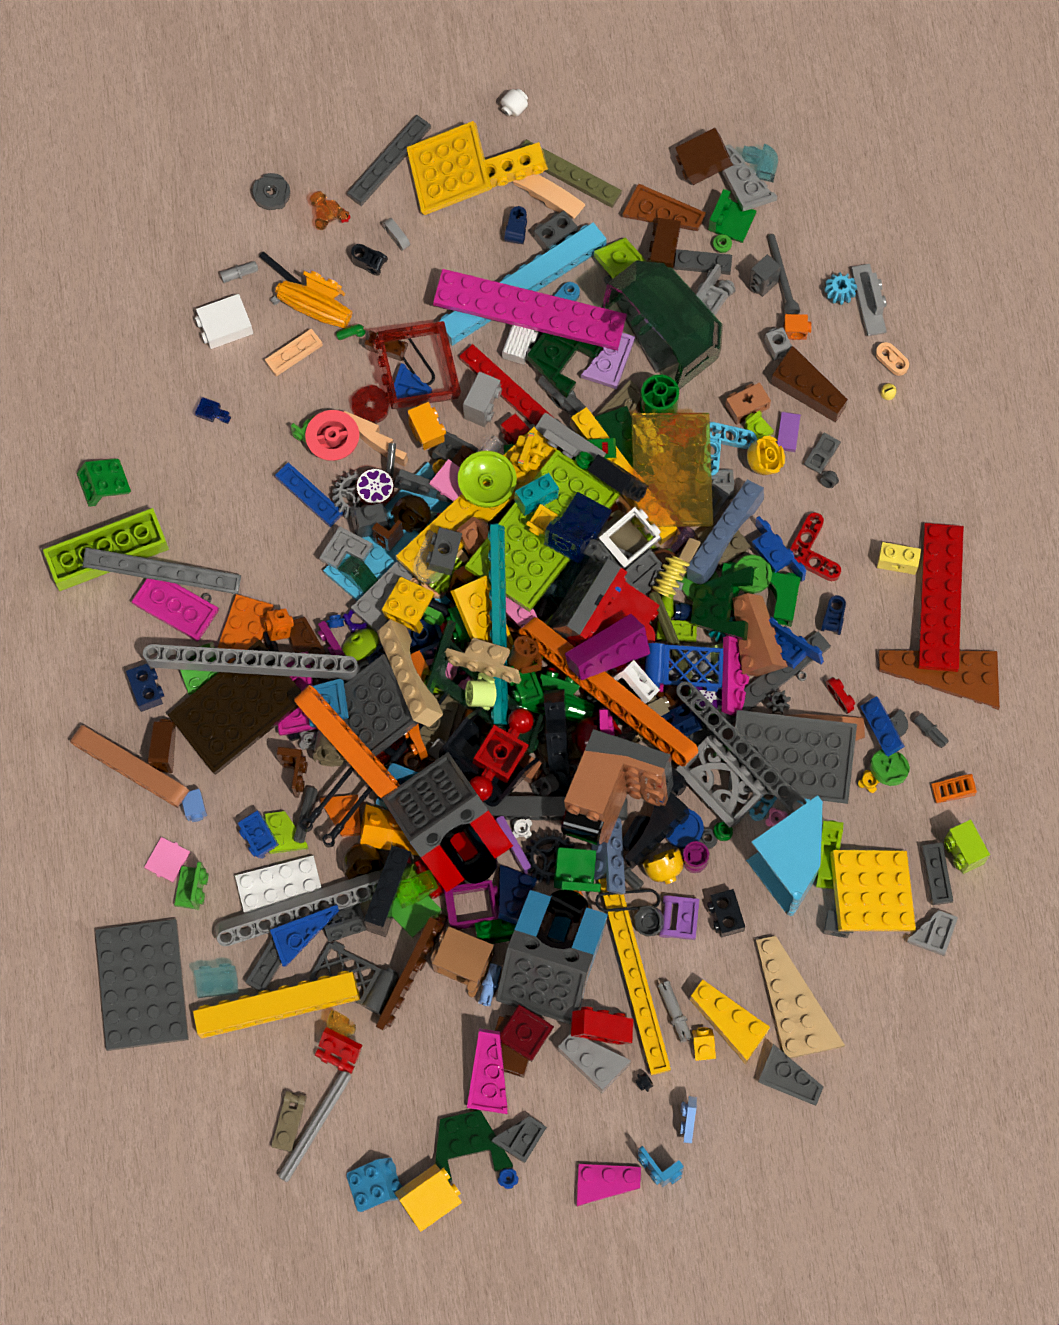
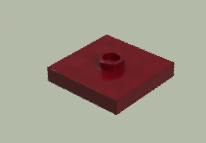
M518 1005L500 1033L501 1043L532 1062L554 1026L523 1006Z

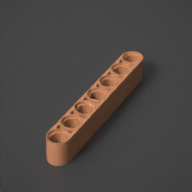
M84 725L79 727L70 740L78 749L174 807L178 808L189 793V790L179 782Z

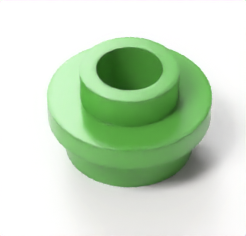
M718 235L713 241V246L719 253H726L732 247V240L727 235ZM724 241L726 244L722 245L719 242Z

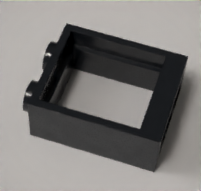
M599 454L588 469L590 473L613 489L638 503L645 496L646 490L649 487L615 462Z

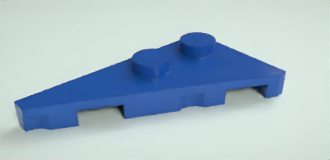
M337 905L270 930L283 967H287L339 912Z

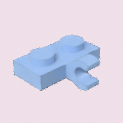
M693 1096L688 1097V1104H685V1102L681 1103L682 1116L686 1117L685 1122L681 1121L680 1134H684V1143H692L697 1110V1097Z

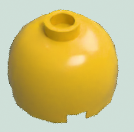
M764 436L758 438L749 446L747 461L755 473L763 476L778 473L780 468L784 466V450L782 446H778L775 442L778 441L776 438Z
M679 848L653 856V861L649 862L647 859L642 863L646 874L651 880L656 882L664 881L665 884L676 881V876L683 869V858Z

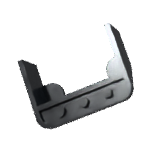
M478 707L466 716L439 751V758L449 752L468 781L475 776H481L484 771L473 764V759L480 749L477 742L481 737V730L473 721L483 710L482 707ZM536 757L524 768L518 765L508 783L494 776L491 781L493 785L492 795L484 802L491 807L499 805L524 780L538 763L539 759Z

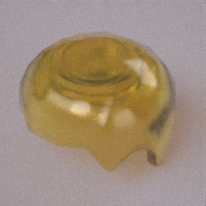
M330 1011L326 1020V1027L348 1038L353 1036L356 1031L355 1024L353 1026L349 1025V1018L337 1011Z

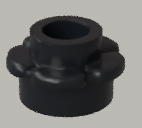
M646 1072L641 1075L637 1074L638 1079L635 1081L641 1091L645 1089L649 1092V1089L654 1086Z

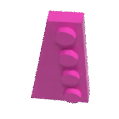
M479 1028L467 1108L508 1114L500 1031Z

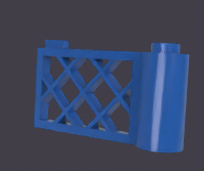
M648 643L650 654L645 656V673L658 688H660V685L678 686L684 682L680 681L682 678L686 682L692 683L695 687H705V691L718 692V688H722L724 648ZM669 650H677L682 657L674 663L669 657ZM691 651H696L701 657L695 664L687 657ZM710 652L718 653V661L714 665L706 658ZM683 658L691 666L685 673L677 667V664ZM702 660L710 667L704 674L696 667ZM674 668L681 677L676 681H669V671ZM692 669L700 676L696 682H691L686 677ZM713 671L717 675V684L710 683L705 676Z

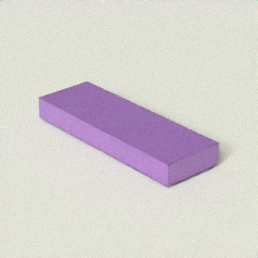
M504 816L496 818L497 823L513 845L510 850L524 874H528L527 871L531 868V865L527 861L528 859Z

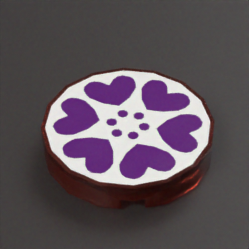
M367 469L357 479V495L367 505L387 503L394 494L393 478L383 469Z

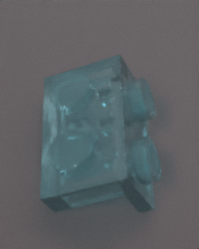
M230 963L220 964L218 968L201 966L199 970H194L198 998L239 994L237 969Z

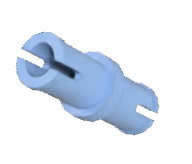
M489 964L486 979L482 982L483 989L478 1000L479 1004L491 1006L494 991L498 989L497 982L502 970L501 966Z

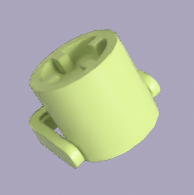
M479 673L477 681L467 682L465 688L467 706L482 707L485 710H489L490 707L494 706L496 686L493 677H489L485 673Z

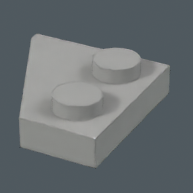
M938 910L931 919L925 922L918 931L908 938L907 943L945 956L958 917Z

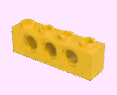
M539 142L485 160L488 175L494 173L493 176L489 177L492 188L505 186L508 182L523 180L527 176L541 174L548 170L544 152ZM526 161H530L529 164L523 165ZM508 167H512L511 170L505 171Z

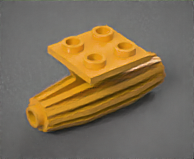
M304 271L303 275L306 277L307 286L289 281H283V283L277 285L275 290L277 298L296 311L322 323L341 328L348 326L353 312L335 300L338 295L345 296V292L341 289L342 286L338 282L329 278L325 281V278L321 277L322 275L314 271L310 273Z

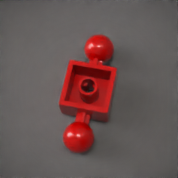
M518 708L510 713L508 717L510 728L507 732L494 725L473 759V764L484 771L481 776L473 777L469 783L482 801L487 800L492 795L493 785L491 781L494 776L508 783L528 750L529 745L518 739V736L527 733L534 723L533 716L527 709ZM503 751L504 757H498L497 753Z

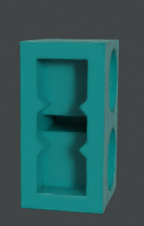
M547 473L516 490L514 501L523 515L526 516L537 510L540 504L546 505L557 499L559 487L551 475Z

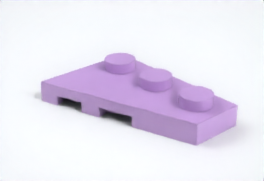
M622 333L618 351L603 348L601 353L591 362V365L581 374V378L617 389L632 350L635 336Z

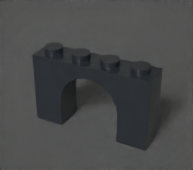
M391 846L364 919L368 932L383 937L387 936L393 920L392 908L402 880L407 881L413 866L411 851Z

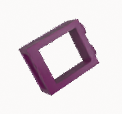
M492 880L457 885L447 893L444 890L450 927L456 930L475 927V923L498 919V905L495 903V898L498 897L497 885L493 886ZM488 890L492 917L457 922L453 895Z

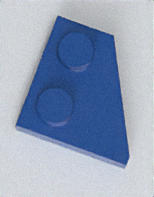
M401 363L390 399L415 406L429 402L432 388L423 383L416 374H413L407 369L405 364Z

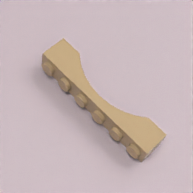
M390 619L377 631V634L412 719L430 727L443 715L437 699L425 686L413 665L410 654L412 639L407 627Z

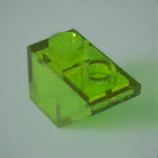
M429 869L402 881L396 896L403 909L423 900L437 890L438 885Z

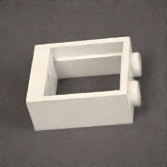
M635 507L599 537L624 568H627L661 539L659 536L661 531L654 523L650 525L646 520L648 518L647 514L642 509L637 510ZM636 515L653 535V538L627 559L610 537Z
M634 660L611 675L616 681L623 677L645 704L660 691Z

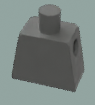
M381 503L368 505L354 511L352 522L355 534L361 538L373 535L372 527L376 522L388 531L392 528L388 511Z

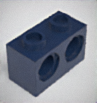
M144 664L126 671L141 712L163 704L161 698L165 696L161 685L158 687L155 680L158 679L155 668L151 669L148 664ZM148 675L145 681H139L140 676ZM147 693H154V696L151 699L145 698V695Z
M685 703L661 716L686 737L703 728L701 719Z

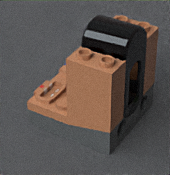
M593 729L564 800L566 810L561 824L562 833L599 846L603 842L608 843L627 794L635 799L642 798L656 806H665L673 787L670 754Z

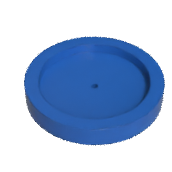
M688 809L690 815L687 821L682 825L679 824L674 829L673 834L666 838L671 845L677 848L684 849L690 842H699L703 835V821L696 812Z

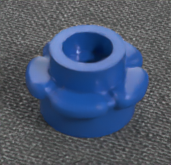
M341 615L329 616V620L326 623H328L330 629L343 627L345 618H341Z
M511 1168L501 1170L499 1173L500 1177L498 1178L499 1184L504 1186L505 1189H512L519 1180L516 1171Z

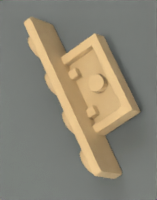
M473 638L465 653L449 648L445 651L448 662L453 666H462L470 671L485 673L489 677L501 678L509 683L519 684L521 681L519 670L504 665L510 654L509 648Z

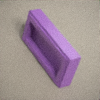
M781 413L777 444L782 446L784 451H796L800 414Z

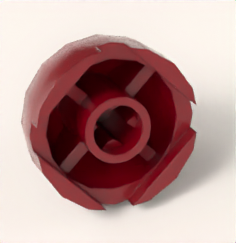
M599 715L584 717L577 723L576 730L572 731V742L577 744L578 749L582 753L585 751L593 729L600 731V723H597V720L600 719Z

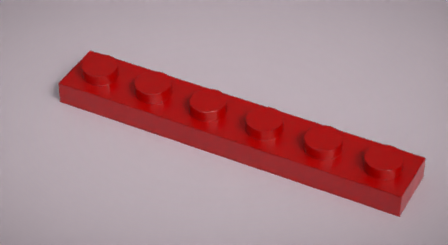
M474 344L459 356V359L476 375L482 372L500 380L502 388L500 397L530 424L536 426L544 413L552 416Z

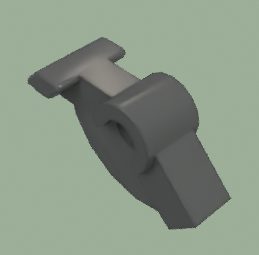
M900 709L890 719L899 736L902 737L908 729V720L905 712Z

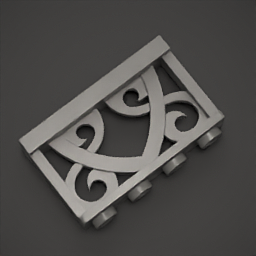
M710 735L698 746V754L685 766L679 765L676 770L685 777L686 782L729 827H733L741 821L767 791L764 789L765 785L751 775V771L737 760L738 757L731 750H727L723 746L724 743L717 736ZM707 748H713L717 753L715 758L709 753L708 760L710 763H707L704 757ZM699 756L702 765L692 768L690 765ZM711 769L730 771L732 791L727 789L714 791L712 789L714 774ZM704 771H707V773H708V775H709V781H708V782H705V781L702 779V777H703L704 775L707 776L706 772H704ZM746 785L753 790V796L748 800L739 797L740 794H748L744 790ZM724 793L731 796V798L726 796V801L724 802L721 799V795ZM737 802L746 804L737 814L734 812Z

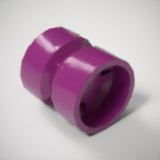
M697 841L686 845L682 857L683 867L690 873L702 872L706 868L709 859V850L706 845Z

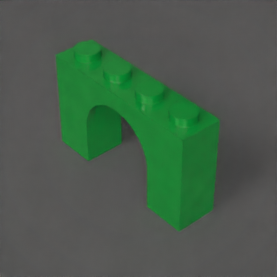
M723 563L721 577L733 573L736 563ZM772 570L771 582L768 588L773 592L776 600L773 618L778 624L791 627L801 577L794 573H774ZM733 587L732 598L738 596L740 592L738 587ZM733 600L731 604L730 616H734Z

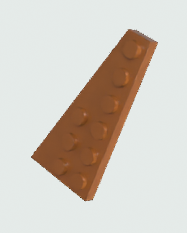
M879 650L878 652L879 672L901 679L905 678L919 685H927L932 687V689L960 698L964 697L978 704L983 703L997 710L1000 708L997 651H960L958 672L918 669L919 651Z

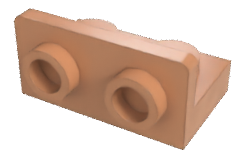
M475 517L470 518L456 530V532L462 533L461 542L470 559L487 539L489 532L488 524L484 520H479Z

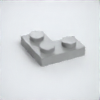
M339 526L319 558L320 561L337 569L346 554L364 562L374 546L373 543Z

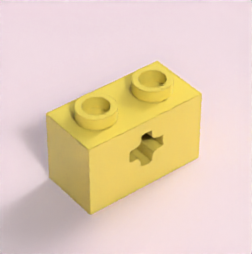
M882 542L877 568L915 575L919 565L921 549Z

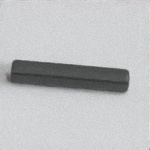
M313 787L307 788L294 836V841L297 843H304L307 832L302 830L300 822L302 819L308 818L313 811L318 792ZM305 823L303 827H308L309 823Z

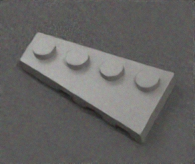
M730 144L726 145L725 147L733 166L723 170L722 173L741 210L746 211L777 201V195L767 188L768 185L756 176V172L745 164V160Z

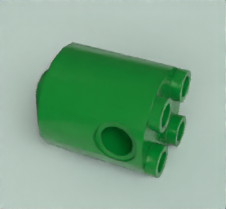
M663 374L651 376L643 383L641 388L640 412L644 419L647 421L651 419L654 424L659 425L669 422L671 417L676 416L678 410L679 387L676 381L669 376Z

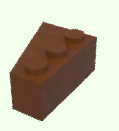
M659 218L658 223L654 224L652 235L655 238L654 241L650 242L649 252H651V257L647 258L646 269H649L650 277L671 280L681 221Z

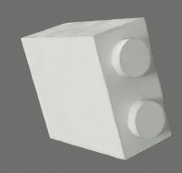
M239 294L196 309L198 316L195 317L198 327H202L204 330L201 333L204 343H209L211 349L253 334L251 323Z

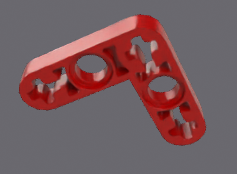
M811 513L805 520L790 549L796 553L799 546L803 547L801 556L795 558L797 562H801L806 570L828 581H836L841 574L840 565L810 550L824 523V518L821 514ZM818 519V524H815L812 531L810 529L812 521ZM809 534L812 540L805 543L801 540V536ZM811 559H818L820 566L812 567L809 561ZM825 563V564H826V567L824 568V571L822 572L821 569H822V567H823V564ZM832 568L836 569L833 575H829V570Z

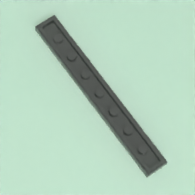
M91 548L85 549L82 566L238 594L241 575Z

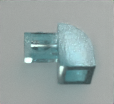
M764 144L763 150L754 146H744L742 158L745 162L758 165L756 176L760 180L773 183L778 166V156L775 150L767 144Z

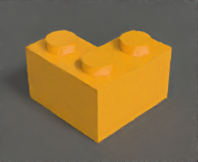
M429 402L407 411L409 426L416 441L420 442L423 450L445 442V427L442 423L439 424L437 419L439 418L435 407L431 408Z

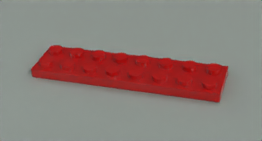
M924 524L918 669L959 671L964 526Z

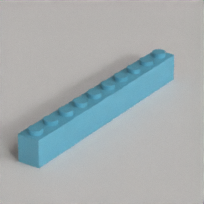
M594 222L590 225H584L579 232L567 236L559 245H553L545 254L537 255L532 262L520 266L518 271L512 275H506L499 283L537 292L592 257L595 250L606 246L607 239ZM454 311L441 317L439 330L453 346L492 320Z

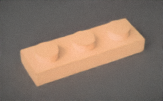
M310 329L266 358L265 363L277 377L322 347V341Z

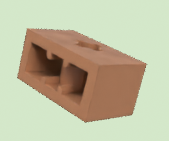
M759 382L755 385L750 384L739 393L734 392L730 394L726 399L725 407L737 425L745 421L751 413L755 414L759 410L763 412L769 409L771 400Z

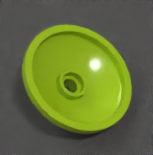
M480 451L470 455L461 464L458 472V486L462 495L470 503L479 507L491 508L505 503L512 496L516 487L517 476L512 463L505 456L494 451ZM487 481L490 483V485L485 486L483 485V482Z

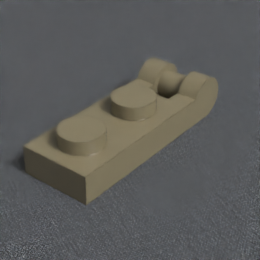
M286 1091L272 1148L292 1153L307 1095L300 1094L298 1096L294 1095L291 1091ZM291 1102L298 1104L296 1110L290 1108Z

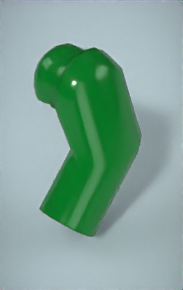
M356 324L337 331L336 335L339 340H343L353 335L362 337L366 331L363 325Z

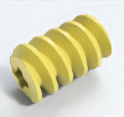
M672 555V558H665L669 565L662 564L666 571H659L662 579H655L659 585L652 586L653 590L671 598L669 594L676 595L673 587H680L676 580H683L680 573L687 572L683 566H690V563Z

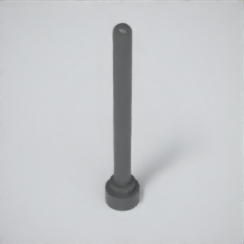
M769 234L768 240L774 260L781 266L779 278L786 299L785 313L799 314L801 310L799 304L793 300L776 237L774 234Z

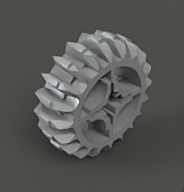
M354 470V475H350L347 472V478L341 476V482L335 483L336 488L333 489L334 496L332 497L333 501L336 502L334 506L339 507L338 511L340 513L342 511L345 513L346 519L350 516L353 519L354 511L362 508L361 506L365 503H368L366 506L379 504L367 502L360 495L356 501L358 496L357 482L359 477L365 472L363 470L361 474ZM343 497L347 498V500L352 501L353 507L346 504L343 500Z

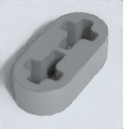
M392 218L382 223L385 231L400 250L403 251L410 246L407 236Z

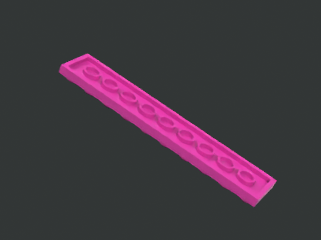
M442 269L433 302L434 306L617 351L627 315Z

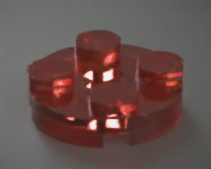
M370 385L361 388L352 397V411L354 415L375 424L387 417L390 409L389 397L378 386ZM368 402H375L373 409L366 407Z

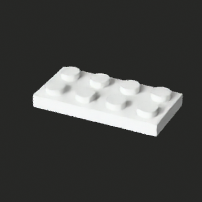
M314 856L235 875L244 914L322 889Z

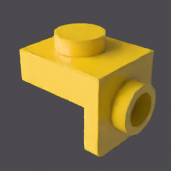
M540 504L526 525L530 527L529 531L538 536L539 534L546 535L558 514Z
M699 1027L696 1030H692L695 1061L716 1059L713 1030L707 1027Z

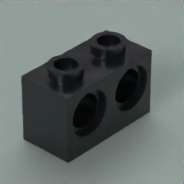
M734 889L710 895V902H707L710 914L713 913L716 920L713 921L715 932L720 933L721 938L744 932L745 923ZM720 900H724L727 902L728 906L726 908H720L718 907L717 902ZM730 919L733 921L734 926L730 928L725 927L723 921Z

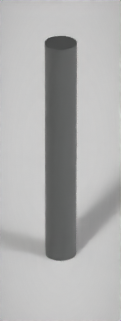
M388 443L386 473L389 474L392 481L396 443ZM392 493L384 501H391Z

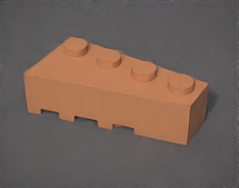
M746 593L732 598L735 621H746L749 624L747 640L738 638L742 674L758 677L788 667L786 661L781 656V646L776 642L774 636L776 635L775 629L770 625V616L763 596Z

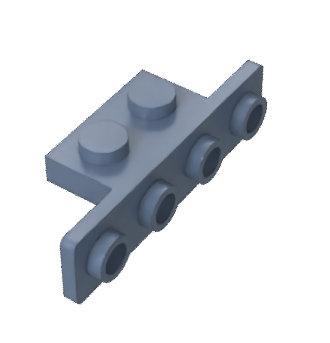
M618 818L608 843L603 842L600 845L592 841L591 849L596 851L594 879L606 878L607 891L623 895L625 894L622 823L621 819Z

